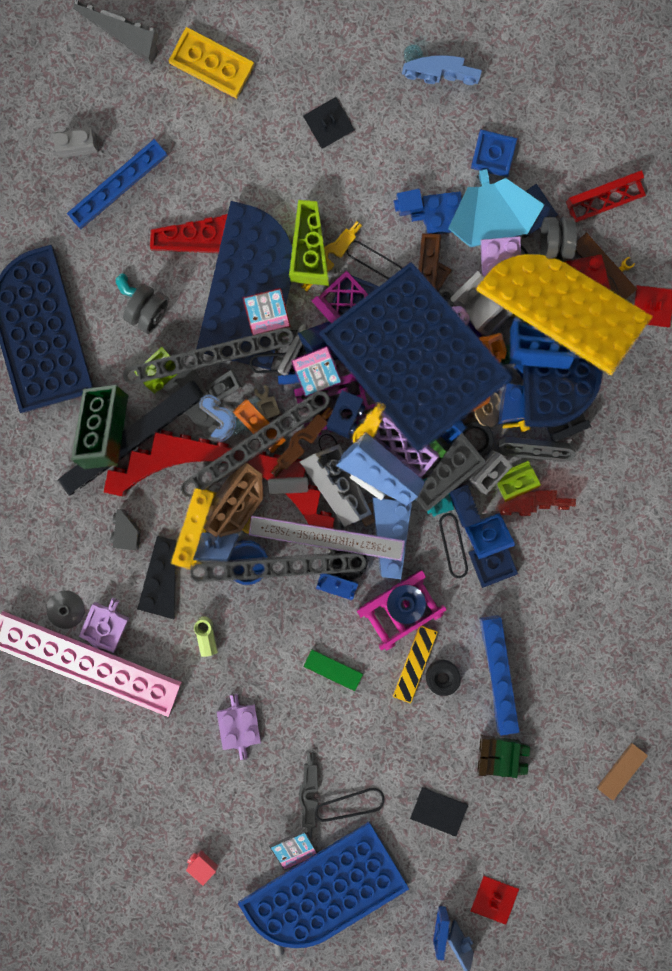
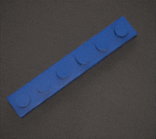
M153 139L67 212L68 216L79 229H82L168 156L167 153Z

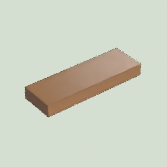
M631 742L597 786V789L611 800H614L648 755Z

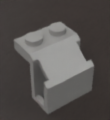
M477 271L450 299L455 305L465 308L471 322L479 332L489 336L513 313L476 290L485 277Z

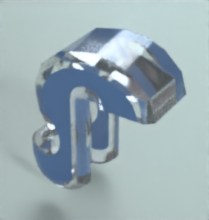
M205 395L200 399V408L220 423L209 437V440L216 443L224 442L233 434L236 428V418L228 409L217 407L221 404L219 399L213 395Z

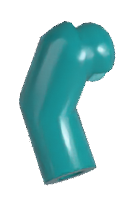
M119 274L115 281L117 287L122 294L132 297L137 288L129 286L126 274Z

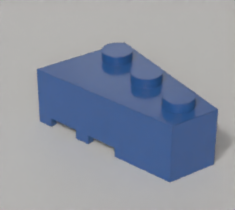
M514 319L510 328V364L569 369L575 358V352L534 326L520 322L521 319Z
M509 383L505 385L502 392L498 424L525 420L524 386Z

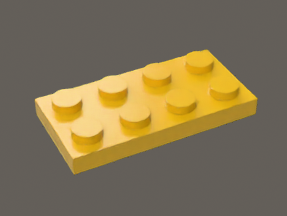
M188 27L185 28L168 60L169 64L236 99L255 66L253 61Z

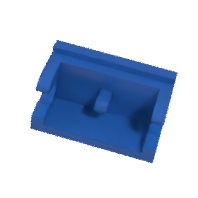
M331 573L320 574L316 589L353 600L358 582L350 579L346 580Z

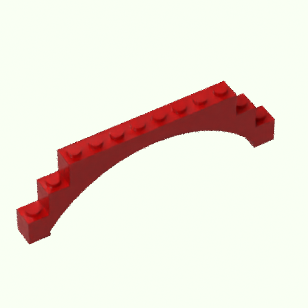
M161 430V433L155 432L151 455H149L148 450L138 449L137 452L132 451L127 473H125L126 469L114 467V470H108L103 493L126 496V492L131 487L155 472L183 463L214 462L230 451L231 448H228L229 444L218 442L217 445H212L210 440L202 438L194 441L191 440L192 436L180 434V437L172 436L173 432ZM243 451L235 453L236 461L244 459L245 454ZM264 451L247 462L267 480L305 477L306 472L300 463L302 459H297L287 470L283 469L276 478L271 471L278 464L277 460L281 455L274 454L273 457L266 456ZM308 485V492L285 493L298 507L308 525L333 529L335 517H331L332 513L320 511V514L316 513L321 493L317 490V486Z

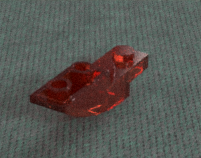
M557 490L533 491L502 502L495 507V511H500V515H512V512H519V516H531V512L537 513V505H539V509H550L551 506H558V510H570V506L576 507V499L557 498Z

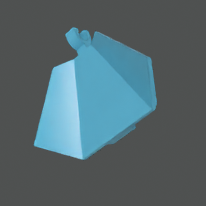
M485 169L479 171L481 187L467 188L448 228L469 247L481 245V239L521 236L529 233L544 204L507 178L490 184L488 171Z

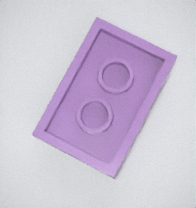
M520 236L480 240L481 265L484 276L503 260L521 255Z

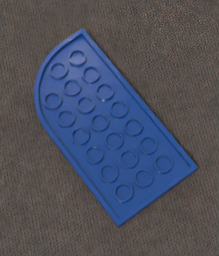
M369 821L238 901V905L250 925L266 940L282 947L307 948L328 940L409 890V886Z

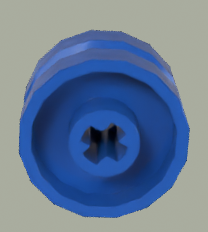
M241 540L236 542L229 560L267 557L259 543L252 540ZM257 563L253 567V570L257 573L264 569L261 563ZM236 565L233 571L236 574H241L244 571V567ZM262 578L234 581L242 585H252L259 582Z

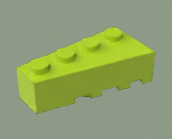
M298 200L289 273L290 280L295 283L329 286L318 202Z

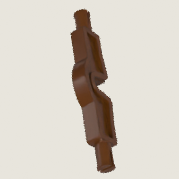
M328 407L321 416L317 415L306 428L297 431L292 436L289 447L277 460L278 464L271 471L276 478L283 469L287 470L305 452L302 446L299 445V440L303 438L312 444L327 425V420L333 410L330 411Z

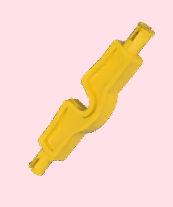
M356 221L349 230L346 228L335 242L324 247L327 273L334 268V263L328 258V255L333 253L338 258L343 257L349 246L356 239L355 234L362 227L359 222ZM304 283L301 288L307 292L313 284Z
M378 403L375 410L370 411L365 422L360 424L355 430L353 443L365 433L372 438L375 437L383 419L381 413L385 406H381L382 403Z

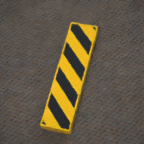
M425 626L418 627L393 697L408 703L412 702L438 633L437 631Z

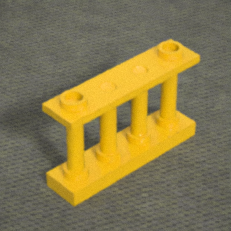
M194 489L171 564L190 569L191 565L198 561L193 559L201 534L207 533L204 529V524L212 499L217 494L216 492Z

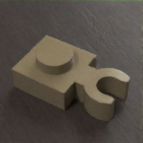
M264 385V394H259L257 388L254 389V392L261 399V401L256 403L259 412L268 420L281 415L275 397H268L269 388L267 385Z

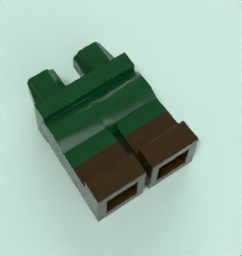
M480 735V754L477 767L479 776L493 775L517 778L518 775H528V763L519 762V756L529 757L530 746L528 744L520 743L517 739Z

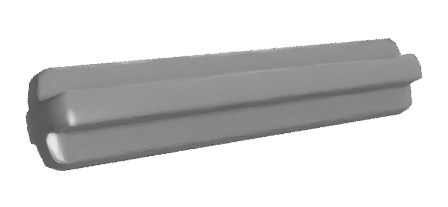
M306 324L300 325L278 368V372L284 376L289 374L293 366L291 361L297 358L303 346L298 333L310 328Z

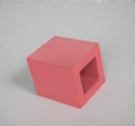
M201 850L198 854L193 853L187 860L189 864L186 871L203 886L216 872L218 865Z

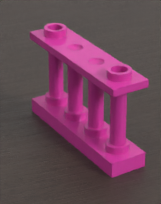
M421 569L356 609L360 618L365 616V618L369 619L383 641L379 644L381 651L393 648L396 645L394 642L431 619L437 620L444 615L443 612L446 611L444 605L437 607L424 586L423 579L426 576ZM401 585L417 587L423 593L426 603L432 611L406 628L403 623L394 620L387 609V600L390 593ZM408 600L403 601L405 606L408 607L410 602ZM379 606L385 608L399 631L390 638L374 614V609Z

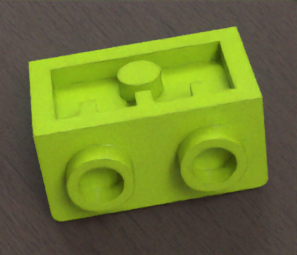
M161 347L146 362L169 357L170 354ZM168 361L166 369L168 371L175 370L176 363ZM154 365L147 368L149 376L156 374L157 369ZM177 374L144 382L143 384L155 394Z

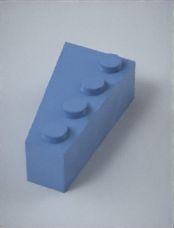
M367 433L362 435L344 451L336 465L406 506L419 496L425 483L424 480Z
M372 496L376 536L405 541L401 561L378 557L380 575L386 578L401 579L412 503L406 506L395 499L383 498L380 500L376 496Z

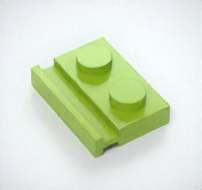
M528 460L512 467L497 483V486L506 502L539 488L541 484Z

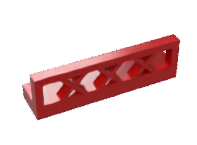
M642 170L570 197L566 204L571 217H574L577 223L645 197L646 194L641 180L644 178ZM636 184L640 194L632 196L626 193L629 186ZM613 192L622 194L620 201L617 203L608 200ZM597 198L604 201L602 208L598 210L591 207L593 200ZM580 205L587 209L583 216L576 217L573 207Z

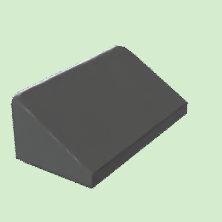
M308 478L269 479L270 494L308 492Z

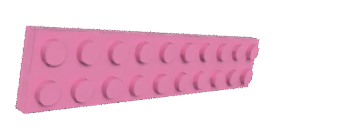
M2 611L0 613V650L169 717L182 682Z

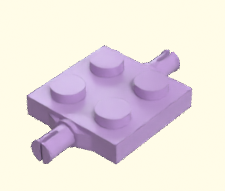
M112 598L109 607L94 602L79 637L87 640L94 648L106 649L114 653L129 620L128 617L116 611L119 600Z
M234 694L235 702L233 695H230L231 707L217 711L223 750L238 749L240 760H243L242 752L244 753V759H248L246 747L260 744L261 741L255 704L248 706L239 705L238 694Z

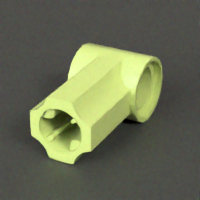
M208 617L199 618L194 625V631L197 635L201 657L217 654L218 650L212 620ZM199 623H206L208 625V630H201L199 628Z

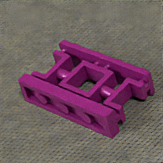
M352 374L340 377L342 383L322 391L328 390V393H326L328 397L336 396L342 390L348 392L347 388L339 389L340 386L358 381ZM358 384L360 394L356 396L364 399L365 411L375 410L377 404L368 406L364 389ZM302 388L294 389L297 403L299 404L305 400L302 399L305 394ZM322 397L323 403L325 404L326 400L324 397ZM347 411L342 414V417L348 419L347 416L353 414ZM364 414L362 417L358 416L356 423L359 425L358 421L366 419L368 414ZM310 422L304 423V428H306L310 424Z

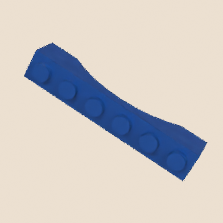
M499 615L479 618L490 672L497 731L500 736L520 733L502 618Z

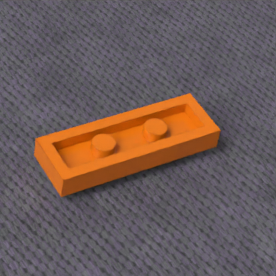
M245 399L232 411L253 434L270 424L248 399ZM275 429L267 431L269 439H274L277 436ZM285 438L276 442L268 450L273 453L286 441Z

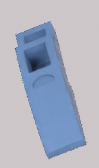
M429 56L405 63L402 74L411 80L416 78L424 79V82L428 84L439 83L440 77L444 76L449 81L458 79L462 80L466 85H474V83L478 84L482 70L463 66L465 58Z

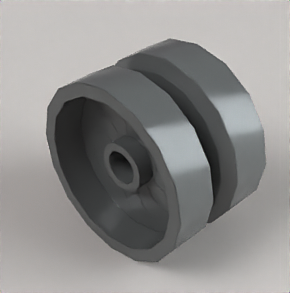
M544 217L540 233L541 255L546 256V258L556 259L558 256L560 260H572L577 243V227L574 217H562L559 222L556 217Z
M142 284L130 298L123 314V320L133 326L138 323V329L146 334H150L164 315L169 298L160 292L154 295L153 288Z

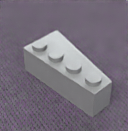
M339 444L300 461V463L345 527L372 513L358 483L350 478V473L336 466L343 455Z

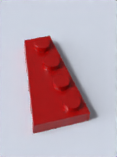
M228 214L215 218H205L196 222H186L181 225L152 229L150 233V250L219 253Z

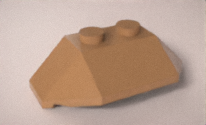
M248 463L232 473L212 499L204 529L216 538L217 536L222 537L240 532L263 500L262 474Z

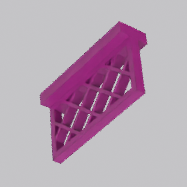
M346 270L319 297L316 296L312 302L333 323L340 317V306L350 307L351 309L356 305L353 304L354 293H362L364 298L368 294ZM346 278L352 282L351 290H341V282ZM329 293H337V303H328L325 297ZM340 293H351L350 304L340 303Z

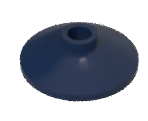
M401 585L390 593L387 600V609L391 617L397 622L410 624L422 617L426 609V600L418 588L411 585ZM404 600L410 602L408 607L402 605Z

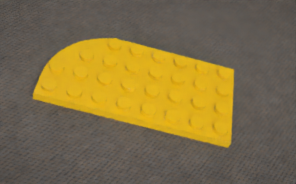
M524 254L503 260L488 272L476 289L481 294L610 375L615 371L652 318L648 313L570 265L555 258H546L544 255Z

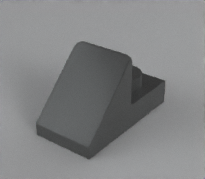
M230 370L206 385L212 399L216 402L242 389L234 370Z

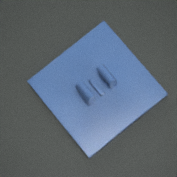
M202 533L193 560L228 561L239 534L217 536L216 538L211 533Z
M454 920L448 942L464 971H470L474 955L470 945L473 942L470 937L465 938L456 920Z

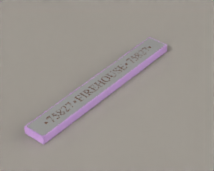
M251 516L249 535L400 561L402 560L405 543L404 540L259 516Z

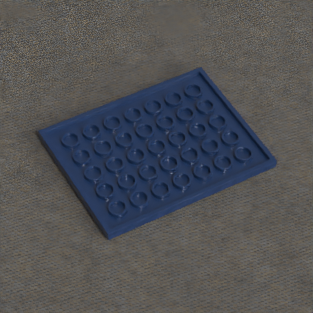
M412 262L319 333L321 338L375 403H382L381 406H385L383 410L385 415L417 453H420L512 380L511 375Z

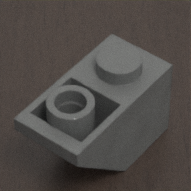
M117 509V513L113 515L115 531L111 533L110 539L111 543H113V548L139 550L141 530L124 509Z

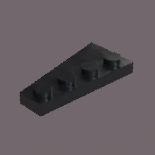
M157 536L137 610L175 619L176 565L171 564L176 549V540Z

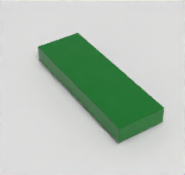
M311 649L303 666L353 691H356L363 676V673Z

